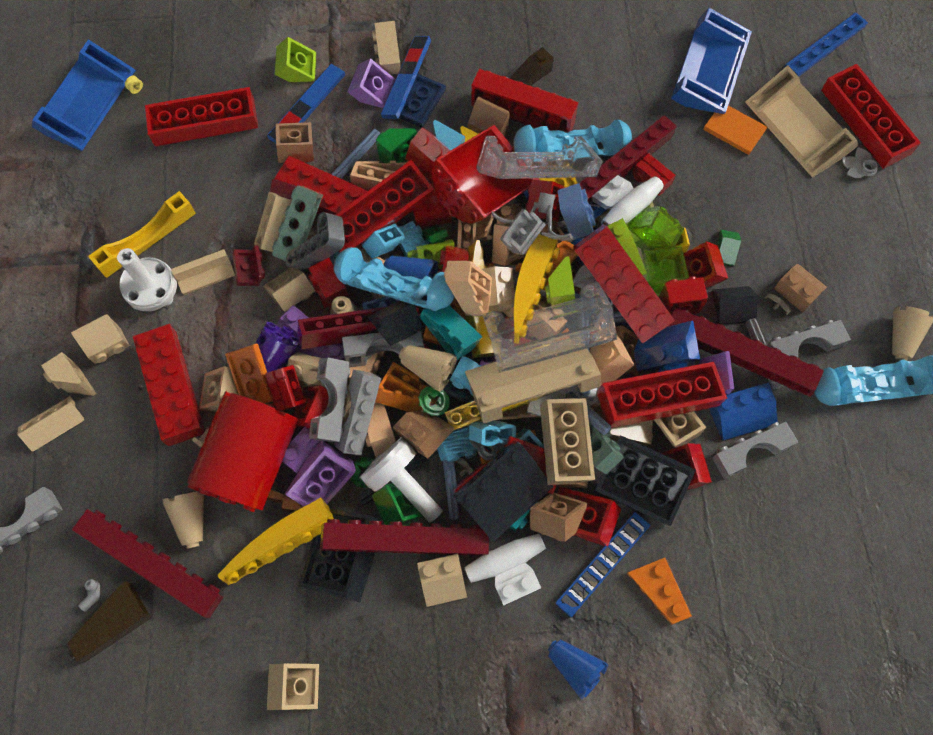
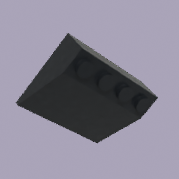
M620 435L617 444L621 448L619 452L624 458L607 474L602 472L594 491L667 526H671L696 470Z
M512 441L452 496L494 542L550 491L553 485H548L547 477L518 441Z
M330 508L333 518L340 520V523H348V520H360L361 524H369V521H381L371 515ZM321 534L313 538L298 586L360 603L375 552L320 551Z

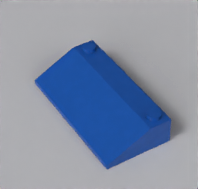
M708 8L698 19L671 99L685 107L725 114L752 31Z
M88 39L79 52L77 62L46 107H41L33 118L32 128L49 138L83 151L125 88V81L130 76H133L136 70Z

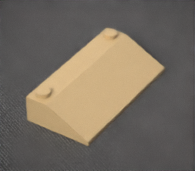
M786 66L745 101L812 178L858 147L856 138L831 117L800 83L799 77L789 66Z
M579 336L465 371L483 424L503 418V407L576 384L581 393L600 387L601 374L595 360Z

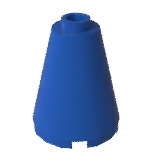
M390 256L384 262V266L387 269L394 270L403 277L412 276L423 279L425 276H429L433 279L434 274H437L438 262L431 259Z
M563 640L553 641L548 648L550 652L548 657L582 700L599 683L600 672L605 674L608 668V664L603 660Z

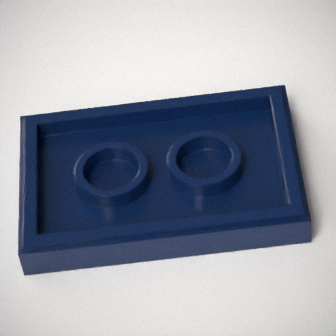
M417 74L399 118L420 128L424 127L446 91V85Z

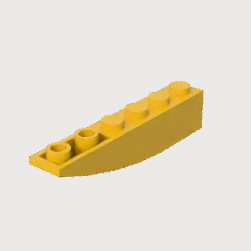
M538 235L529 247L517 280L514 299V343L519 344L521 337L524 338L528 328L526 324L532 320L534 315L533 307L539 304L541 297L539 293L541 289H545L547 283L546 276L551 274L553 259L556 260L559 255L560 248H557V240L543 235Z
M476 240L468 247V261L473 262L480 269H484L487 267L484 264L483 248L481 247L480 240ZM489 311L488 316H466L465 314V320L482 336L476 347L471 351L472 358L491 357L502 352V343L499 339L498 323L495 320L494 311Z
M554 392L541 395L526 401H522L507 407H503L502 413L519 407L521 405L527 404L529 402H532L534 400H537L539 398H542L544 396H547L549 394H552ZM475 400L445 412L448 423L454 427V430L482 421Z
M320 497L286 516L264 531L238 553L218 574L219 579L227 585L234 584L242 577L256 572L258 568L267 563L274 562L276 558L283 554L292 552L299 545L311 541L314 537L321 534V525L327 523V519H334L329 506Z

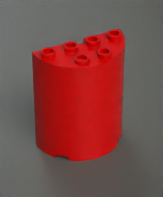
M495 125L437 158L433 165L432 180L438 201L443 204L452 217L466 223L482 221L491 215L492 211H497L528 190L532 179L540 180L522 157L518 158L514 155V148Z
M225 391L186 482L188 483V488L199 491L201 494L218 498V500L236 505L238 502L244 504L243 508L255 512L256 509L263 510L299 419L285 412L275 410L276 408Z

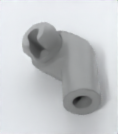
M93 579L86 581L84 587L87 590V597L78 604L79 608L84 612L100 598V584Z

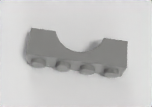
M829 320L824 322L822 326L816 327L814 325L806 328L801 333L795 331L782 339L781 337H776L770 340L768 347H775L784 354L798 357L800 345L815 344L829 352L844 347L851 339L841 320L835 322Z
M421 331L392 346H389L380 333L342 337L345 361L350 362L349 368L365 366L368 359L380 351H393L400 354L402 348H406L408 345L424 348Z
M329 357L319 359L317 380L326 387L329 402L326 410L320 416L311 419L309 439L340 442L343 433L341 426L342 418L345 415L344 402L348 393L346 386L347 379L350 376V362Z
M353 369L348 388L351 394L350 414L345 424L341 426L343 433L340 442L334 443V446L343 453L362 454L381 381L380 377L371 372Z
M778 422L773 423L767 427L768 430L765 432L758 430L750 435V439L745 440L741 438L733 443L734 446L730 448L724 446L716 451L717 454L712 459L723 479L735 475L747 467L746 455L750 449L764 448L777 455L795 446L798 440L787 422L782 424Z
M42 487L26 497L25 510L21 518L10 526L0 527V553L7 546L19 542L25 534L37 530L40 527L39 525L45 521L54 519L58 515L57 513L63 510L51 490Z

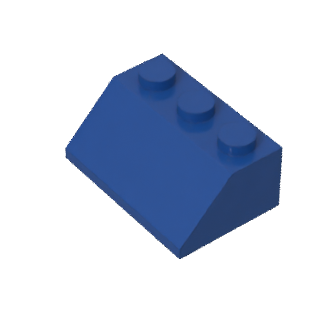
M688 321L666 327L644 343L638 338L634 350L637 371H651L660 367L664 368L699 360L700 355L694 322Z
M769 383L726 395L727 399L718 407L709 408L722 441L765 429L777 422L776 399Z

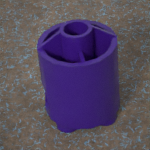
M266 322L255 344L258 343L267 373L287 367L289 358L294 354L300 343L299 339L292 335V329L286 326L280 328L272 322Z

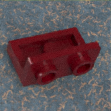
M254 245L252 250L234 249L232 254L237 286H259L265 277V270L261 266L262 252H259V246Z

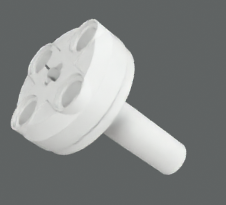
M129 248L123 249L118 253L117 260L125 269L120 278V291L133 309L154 311L167 307L173 302L177 289V280L166 263L156 258L139 259L135 252Z
M401 437L385 452L380 454L360 478L374 492L391 481L430 523L443 510L404 469L413 459L416 452Z

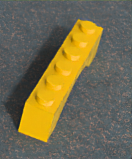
M179 191L167 199L157 214L140 230L120 241L101 246L88 257L101 273L108 278L123 267L117 260V255L121 250L129 248L137 256L194 216L196 212L190 202Z

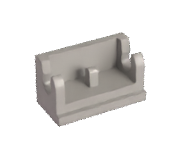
M521 209L500 240L512 253L524 255L546 224L534 212L529 214L525 209Z

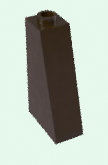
M123 582L67 643L70 648L69 654L74 661L87 662L152 618L133 583Z

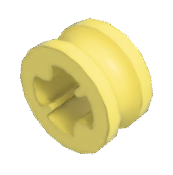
M130 76L125 81V87L131 93L136 94L142 89L143 83L136 76Z

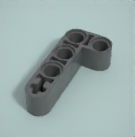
M322 212L317 219L318 234L287 254V267L306 271L309 267L340 251L345 243L342 217Z

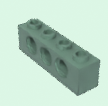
M297 185V188L293 190L291 195L292 202L286 208L285 221L279 227L278 232L280 234L278 240L272 246V250H274L273 256L286 261L287 254L307 240L323 194ZM302 202H304L305 204V210L303 212L299 208ZM295 219H297L299 222V226L297 229H295L293 226V222ZM289 236L292 238L291 246L287 244V238Z
M589 423L593 465L596 469L607 474L624 458L619 452L621 448L615 441L609 439L610 433L602 435Z

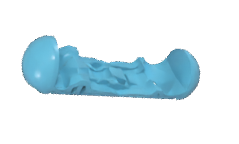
M614 120L605 128H596L595 125H591L585 130H573L568 133L560 130L550 131L547 126H540L533 130L530 125H526L517 131L513 146L516 155L519 158L522 157L526 162L614 156L632 141V133L629 126L622 120ZM597 142H601L604 149H598Z
M354 247L344 249L335 259V275L345 285L347 284L433 311L446 308L455 297L445 282L444 272L437 273L433 279L429 276H425L423 279L412 276L403 277L398 272L387 269L383 265L382 260L374 258L368 263L365 262L361 251ZM427 295L426 301L421 300L423 296Z
M933 355L916 361L900 360L894 364H884L874 368L866 366L852 367V365L835 369L828 367L823 369V375L814 392L817 399L828 406L933 394ZM907 376L913 377L914 385H908Z

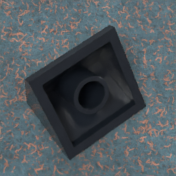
M750 286L712 289L718 324L745 323L750 319L757 318L758 295Z
M400 300L368 316V319L389 346L421 331L423 328L415 305Z

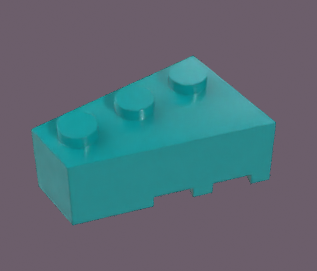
M450 305L437 311L425 308L420 315V319L447 353L456 355L457 361L462 356H466L473 351L482 338Z

